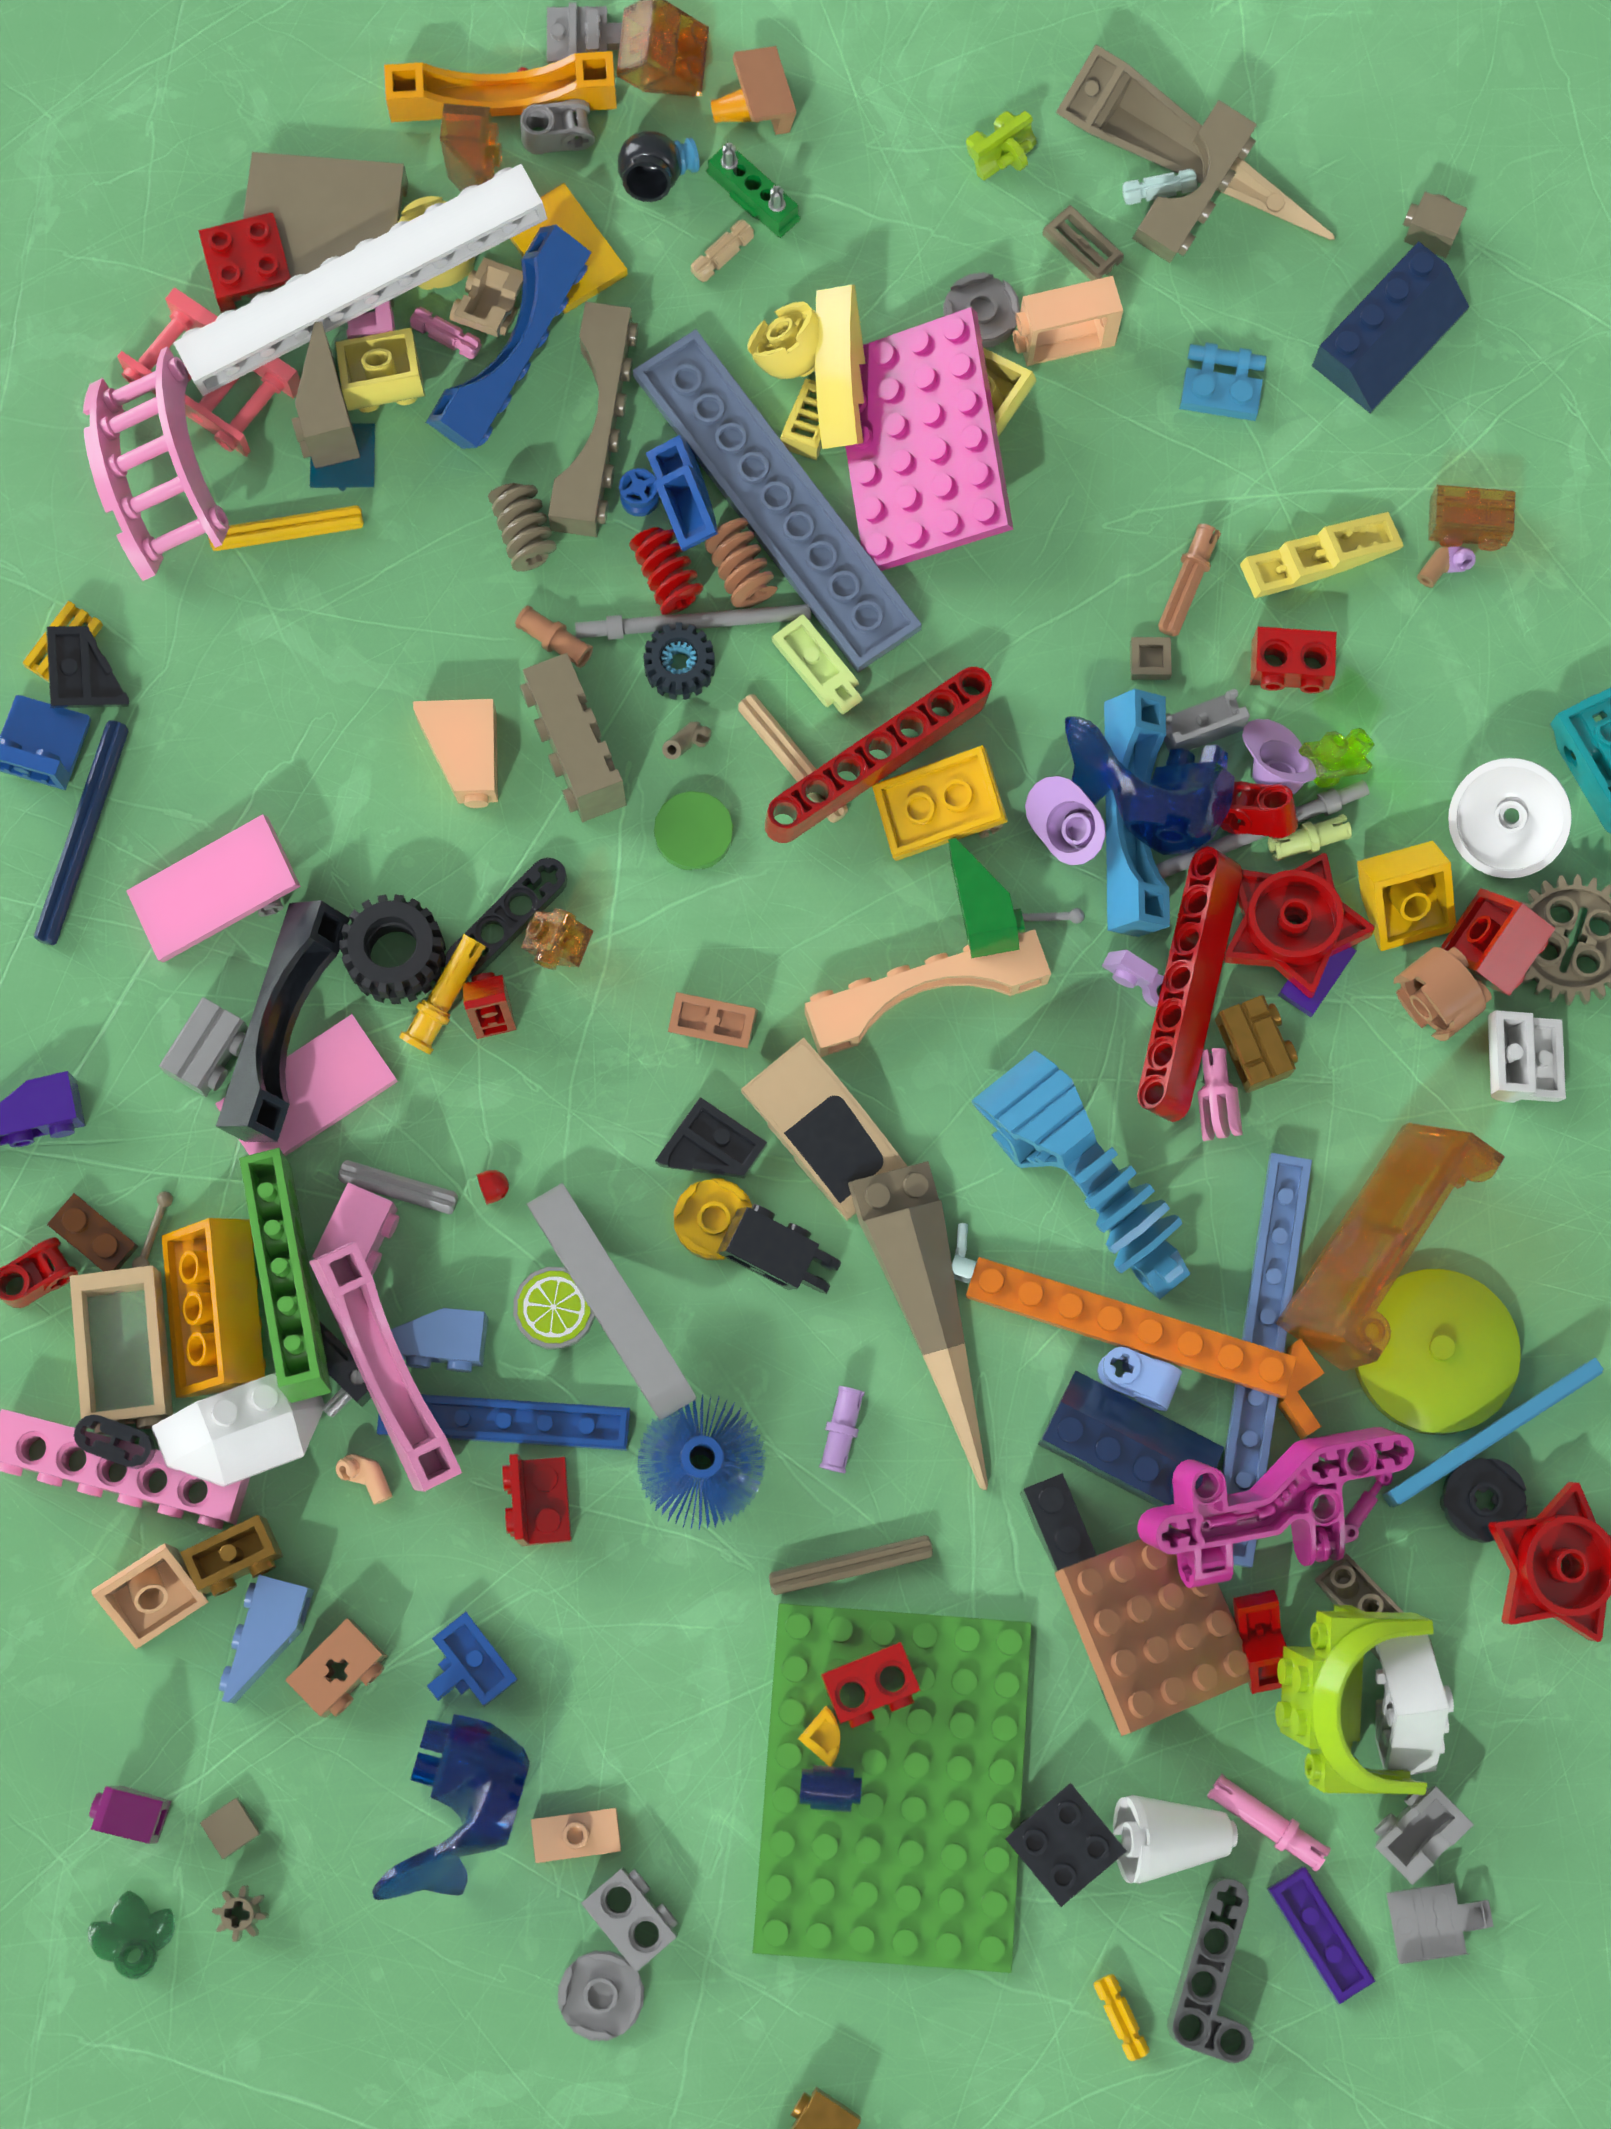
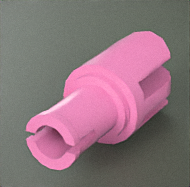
M1212 1048V1053H1209V1050L1206 1049L1202 1053L1205 1086L1201 1087L1197 1094L1203 1141L1213 1140L1215 1134L1219 1139L1227 1138L1230 1136V1131L1234 1136L1243 1135L1238 1088L1229 1083L1226 1059L1227 1050L1224 1048Z

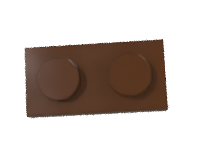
M75 1193L47 1223L51 1229L103 1272L119 1270L139 1247Z

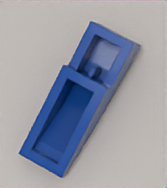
M678 435L646 452L657 479L654 481L681 550L686 551L717 535L718 529L709 494L695 455L687 441Z

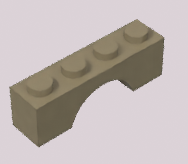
M1218 100L1192 142L1201 157L1203 165L1201 185L1194 192L1180 198L1158 196L1132 239L1171 263L1176 253L1184 256L1196 237L1190 233L1191 229L1197 221L1204 225L1216 206L1215 203L1210 201L1217 189L1224 193L1236 174L1230 167L1237 157L1244 161L1255 144L1256 140L1250 136L1257 124Z

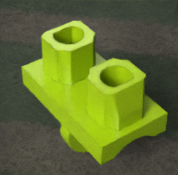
M1005 111L994 122L995 132L987 137L984 133L976 131L966 139L968 154L974 160L977 176L983 181L1009 165L1017 171L1027 167L1026 153L1031 151L1033 146L1037 144L1031 128L1033 119L1028 112L1024 111L1015 116L1009 111Z

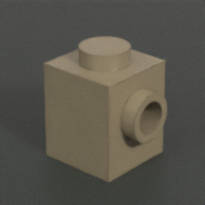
M1424 192L1419 205L1411 203L1403 222L1404 226L1409 227L1404 242L1414 246L1419 241L1434 254L1447 258L1468 208L1451 202L1449 198L1443 195H1433Z

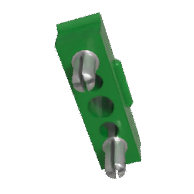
M727 142L708 160V168L706 169L708 175L722 186L739 206L752 217H756L778 238H782L801 220L798 215V204L783 192L781 186L775 185L737 151L732 143Z

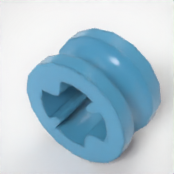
M693 138L685 139L683 144L678 140L673 141L681 157V172L679 176L684 175L686 170L697 173L699 171V155Z

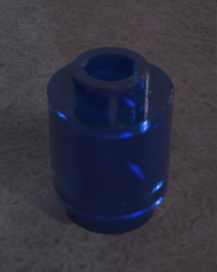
M813 1765V1769H802L799 1804L810 1805V1809L851 1812L852 1804H860L862 1778L854 1777V1768Z

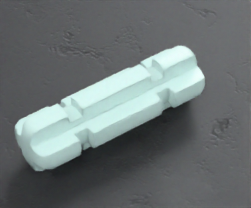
M1193 169L1178 171L1179 175L1176 176L1172 172L1143 178L1141 183H1139L1138 179L1123 183L1122 187L1125 203L1131 205L1141 203V198L1150 201L1157 199L1158 196L1177 195L1176 191H1181L1182 194L1194 192L1197 189L1196 173Z

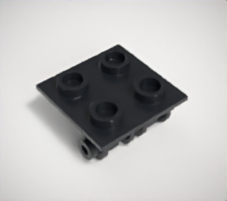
M1069 1783L1031 1817L1028 1816L1024 1819L1018 1828L1005 1838L1060 1907L1127 1852L1072 1783Z

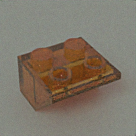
M640 0L624 8L616 76L647 93L694 97L701 95L709 27L666 0Z
M444 104L440 142L447 176L460 192L469 186H479L491 180L495 174V166H501L502 144L498 143L499 126L498 123H492L490 107Z

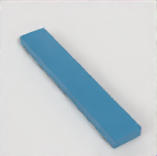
M1596 1358L1584 1363L1382 1494L1389 1507L1394 1508L1401 1505L1601 1375L1604 1370Z

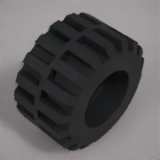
M385 894L377 896L379 903L373 905L368 899L362 903L364 910L358 913L354 909L349 915L352 923L350 925L344 924L341 932L344 940H340V950L343 954L341 958L354 984L358 985L360 991L366 996L372 994L375 1001L384 1003L385 998L390 999L392 1004H401V998L407 997L409 1002L417 1000V992L422 990L426 995L432 990L430 982L432 980L438 981L441 976L440 967H445L446 956L444 954L446 945L438 923L434 920L432 913L427 907L422 909L420 902L413 898L410 902H406L404 895L395 894L394 900L389 901ZM391 932H404L413 936L416 939V948L411 958L404 964L387 968L372 962L371 952L373 946L382 936Z

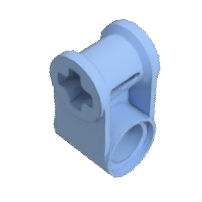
M1126 1347L1114 1348L1108 1352L1099 1362L1097 1369L1098 1377L1103 1385L1132 1397L1143 1405L1160 1411L1168 1410L1182 1371L1174 1365L1150 1358ZM1117 1360L1123 1362L1122 1369L1127 1371L1120 1377L1114 1375L1116 1368L1110 1365L1114 1364Z

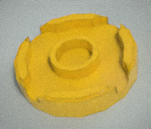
M711 1178V1180L699 1181L690 1185L680 1195L674 1209V1229L680 1243L692 1255L705 1260L726 1259L716 1252L737 1209L747 1206L752 1207L749 1196L737 1184L722 1178Z

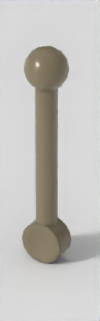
M164 1191L158 1194V1207L140 1257L133 1260L132 1268L150 1266L147 1259L165 1209L173 1202L171 1193Z

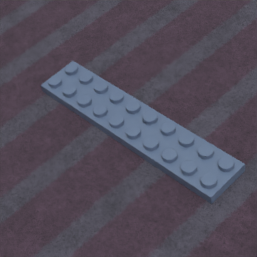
M696 329L633 370L635 380L676 434L687 441L697 462L738 516L747 519V528L754 533L757 541L804 603L810 607V611L857 673L921 631L922 624Z

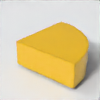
M825 1706L798 1739L829 1767L833 1765L839 1753L841 1735L834 1714Z

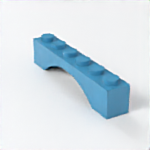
M1133 689L1104 702L1108 931L1140 937L1170 927L1169 887L1161 877L1153 859L1147 827V803L1151 775L1158 752L1166 736V697Z

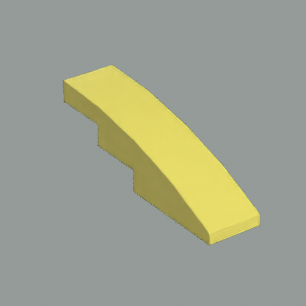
M855 285L819 290L816 294L815 314L819 326V339L815 351V374L822 449L863 443L858 404L864 403L859 365L865 364Z
M1389 512L1326 526L1317 535L1287 541L1278 550L1246 557L1240 563V566L1254 598H1259L1360 566L1400 550L1404 545Z

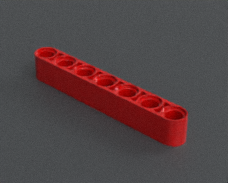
M977 666L963 669L775 797L770 802L766 814L765 831L768 837L778 843H788L795 840L977 715L985 707L992 687V679L989 673ZM974 687L980 694H968L964 688ZM943 708L950 715L939 716L932 709ZM912 729L919 736L910 738L905 736L901 730ZM881 750L888 757L877 759L870 754V751ZM849 771L857 779L847 781L842 779L838 773ZM809 793H819L825 798V801L813 802L806 795ZM779 814H785L790 816L793 822L781 824L774 817Z
M1209 846L1198 850L1192 857L1189 865L1137 1094L1139 1105L1142 1108L1171 1122L1184 1118L1191 1106L1242 880L1241 865L1217 849Z

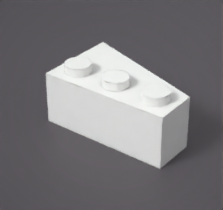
M1428 1635L1388 1639L1376 1645V1651L1379 1654L1383 1668L1376 1670L1377 1685L1384 1684V1699L1376 1700L1375 1741L1383 1769L1409 1770L1411 1775L1436 1771L1439 1755L1445 1752L1444 1733H1449L1448 1713L1454 1710L1451 1689L1449 1686L1442 1685Z

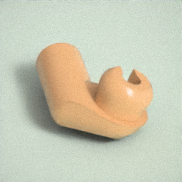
M350 1454L337 1462L336 1474L338 1477L345 1481L348 1480L366 1485L373 1505L393 1497L382 1468L376 1460L357 1454Z

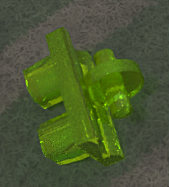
M1362 728L1352 729L1345 738L1336 731L1326 732L1320 741L1304 742L1298 752L1313 762L1317 775L1313 782L1318 787L1329 788L1335 786L1341 777L1367 774L1373 765L1366 756L1375 744Z

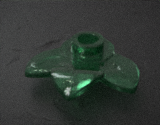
M127 1891L116 1901L110 1915V1921H97L89 1925L88 1937L92 1950L100 1959L114 1962L116 1970L122 1976L128 1979L145 1977L155 1967L158 1951L166 1946L173 1937L175 1930L173 1911L171 1909H162L151 1914L142 1898L131 1891ZM139 1948L141 1951L140 1958L136 1962L129 1963V1953L133 1949Z

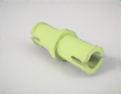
M1341 814L1338 817L1316 824L1305 822L1300 825L1299 829H1296L1294 833L1287 837H1269L1268 847L1270 854L1276 852V854L1272 855V858L1277 862L1306 851L1309 854L1319 852L1322 846L1344 839L1348 840L1352 837L1351 826L1349 822L1343 824L1348 818Z

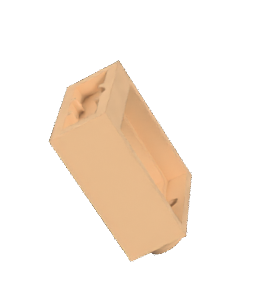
M1113 276L1023 296L1021 310L1019 313H1016L1017 330L1013 331V341L1016 352L1018 354L1023 353L1027 366L1115 346L1123 307Z

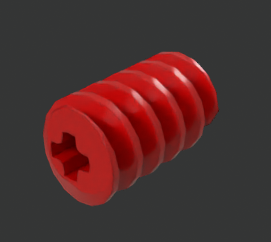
M653 527L636 534L631 539L629 545L631 550L636 552L635 558L637 563L642 565L641 571L643 576L648 579L649 589L655 592L654 599L661 606V614L673 615L689 607L695 601L696 596L704 590L702 583L690 584L697 577L696 570L683 571L690 565L691 560L689 556L677 557L683 550H681L679 543H672L676 540L674 530L664 531L660 527Z

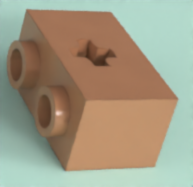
M347 1618L285 1681L320 1717L327 1718L331 1713L337 1717L353 1702L354 1698L350 1694L362 1682L368 1686L383 1672L385 1667L381 1662L387 1655L353 1620ZM334 1662L340 1664L348 1663L344 1670L348 1675L346 1680L331 1679L335 1673L331 1667Z

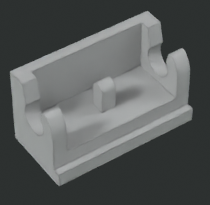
M1232 689L1227 691L1225 695L1172 715L1170 713L1166 714V736L1164 742L1170 756L1174 757L1243 731L1250 715L1246 706L1239 708L1236 700L1238 691Z

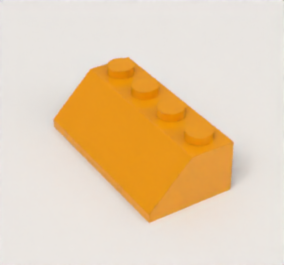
M207 1218L162 1235L176 1398L221 1393L265 1377L266 1362L263 1357L262 1321L259 1316L258 1279L255 1274L254 1243L250 1219Z

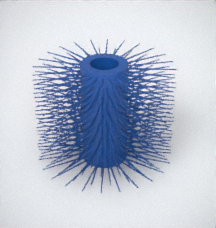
M703 1393L700 1405V1431L696 1401L694 1400L692 1404L694 1421L690 1406L687 1404L684 1407L686 1416L683 1408H681L678 1412L676 1411L669 1415L670 1419H662L669 1426L668 1428L661 1421L657 1420L661 1430L659 1431L653 1426L651 1428L653 1429L652 1431L659 1435L653 1437L648 1433L645 1434V1437L654 1441L640 1440L644 1442L643 1444L653 1446L650 1447L653 1449L646 1450L640 1448V1451H638L653 1454L650 1456L638 1455V1459H650L638 1461H660L638 1462L655 1463L638 1464L639 1468H646L638 1469L645 1470L638 1471L642 1472L638 1474L650 1477L639 1480L642 1481L639 1483L645 1482L649 1484L647 1486L642 1484V1486L646 1487L644 1489L649 1490L647 1492L654 1501L657 1500L656 1510L667 1501L662 1508L663 1515L677 1498L669 1512L668 1521L685 1495L676 1517L677 1523L692 1489L684 1519L685 1524L696 1488L692 1529L699 1488V1530L702 1522V1491L707 1529L710 1524L708 1503L716 1528V1522H718L717 1511L723 1523L726 1520L725 1513L728 1519L732 1520L731 1516L734 1513L736 1514L740 1510H744L728 1492L730 1491L736 1498L738 1497L747 1505L744 1502V1497L741 1495L744 1494L751 1499V1494L740 1487L747 1486L757 1492V1487L747 1483L752 1482L759 1485L761 1481L757 1482V1480L751 1479L754 1478L751 1476L764 1475L762 1474L763 1472L751 1471L763 1469V1465H750L764 1463L737 1462H765L750 1461L765 1460L762 1459L765 1457L753 1455L761 1454L758 1452L762 1451L750 1447L761 1444L750 1440L754 1438L759 1441V1439L751 1434L753 1432L750 1427L743 1426L747 1417L745 1416L733 1426L739 1418L741 1408L725 1427L732 1415L734 1403L717 1430L726 1407V1400L710 1436L718 1406L717 1401L709 1432L706 1436L711 1402L710 1395L703 1435ZM696 1455H704L710 1459L712 1466L708 1469L700 1470L691 1464L690 1459Z

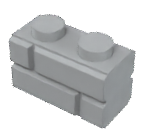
M202 997L159 1067L169 1077L207 1097L211 1089L214 1091L218 1090L225 1081L228 1074L225 1066L232 1055L239 1056L248 1026L241 1018Z

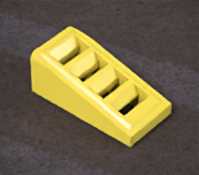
M806 378L785 424L780 440L790 452L817 461L822 447L820 426L800 421L802 416L819 422L818 413L804 409L805 404L817 408V399L808 397L810 391L817 393L816 381ZM796 428L813 433V438L796 433Z

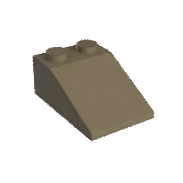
M322 321L315 322L313 325L295 400L299 417L292 419L303 457H311L316 470L361 459Z

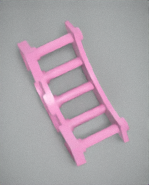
M168 346L160 351L156 371L117 390L109 388L103 378L91 383L86 392L83 409L86 415L90 414V426L84 429V438L98 494L105 512H114L122 530V533L116 536L142 581L156 575L164 558L162 556L163 552L204 533L208 535L216 548L222 545L229 529L227 516L223 509L216 505L192 448L185 414V392L189 381L188 373L182 360L174 357ZM156 389L155 398L124 412L123 404ZM159 414L164 435L121 455L120 432ZM169 451L178 477L133 497L126 478L127 470ZM185 492L198 519L157 538L152 537L141 518V512Z

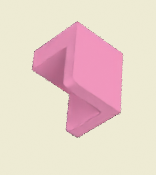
M390 300L376 307L374 312H366L348 321L347 339L395 331L394 314Z

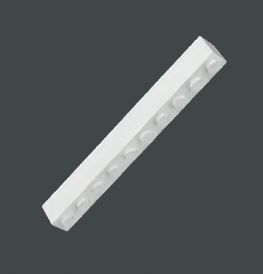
M522 164L514 168H504L498 171L491 180L479 186L472 185L465 188L454 199L446 203H436L425 210L424 214L411 221H401L395 224L389 232L376 239L363 240L354 250L343 256L328 258L319 268L306 275L298 274L293 276L284 286L272 292L258 294L251 300V303L237 310L223 312L217 317L216 321L202 328L188 330L182 335L181 339L173 343L193 382L202 396H205L310 342L315 322L322 321L325 333L547 220L543 202Z

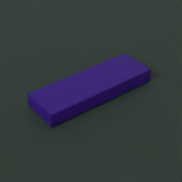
M1305 1866L1298 1868L1267 1888L1337 2004L1343 2003L1375 1982L1374 1977Z

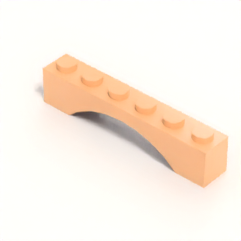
M1036 930L1018 933L1020 950L971 958L969 945L962 949V953L948 957L947 953H940L924 961L925 965L910 969L909 965L896 967L886 973L887 977L872 981L871 978L856 980L848 985L849 989L834 994L833 990H826L814 994L810 997V1002L805 1003V1016L819 1056L824 1057L858 1046L869 1028L886 1011L902 1000L923 991L945 986H974L992 989L1012 996L1048 984L1051 971Z

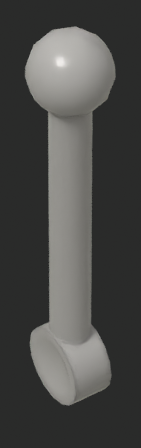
M1079 908L1072 909L1070 912L1022 914L1024 922L1071 920V922L1078 924L1085 917L1084 912Z

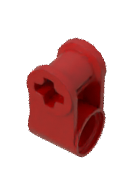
M1245 781L1232 783L1227 790L1228 800L1226 805L1220 808L1216 817L1218 825L1223 830L1232 834L1284 838L1294 833L1298 828L1293 793L1290 788L1280 784L1265 785Z
M57 1237L38 1243L24 1255L0 1268V1299L13 1308H23L47 1293L68 1284L70 1276L78 1275L77 1269L74 1266H69L60 1251L61 1242ZM48 1259L51 1260L52 1264L55 1267V1270L52 1269L51 1265L48 1262ZM22 1277L24 1279L23 1289L16 1295H7L6 1286L8 1282L13 1278Z

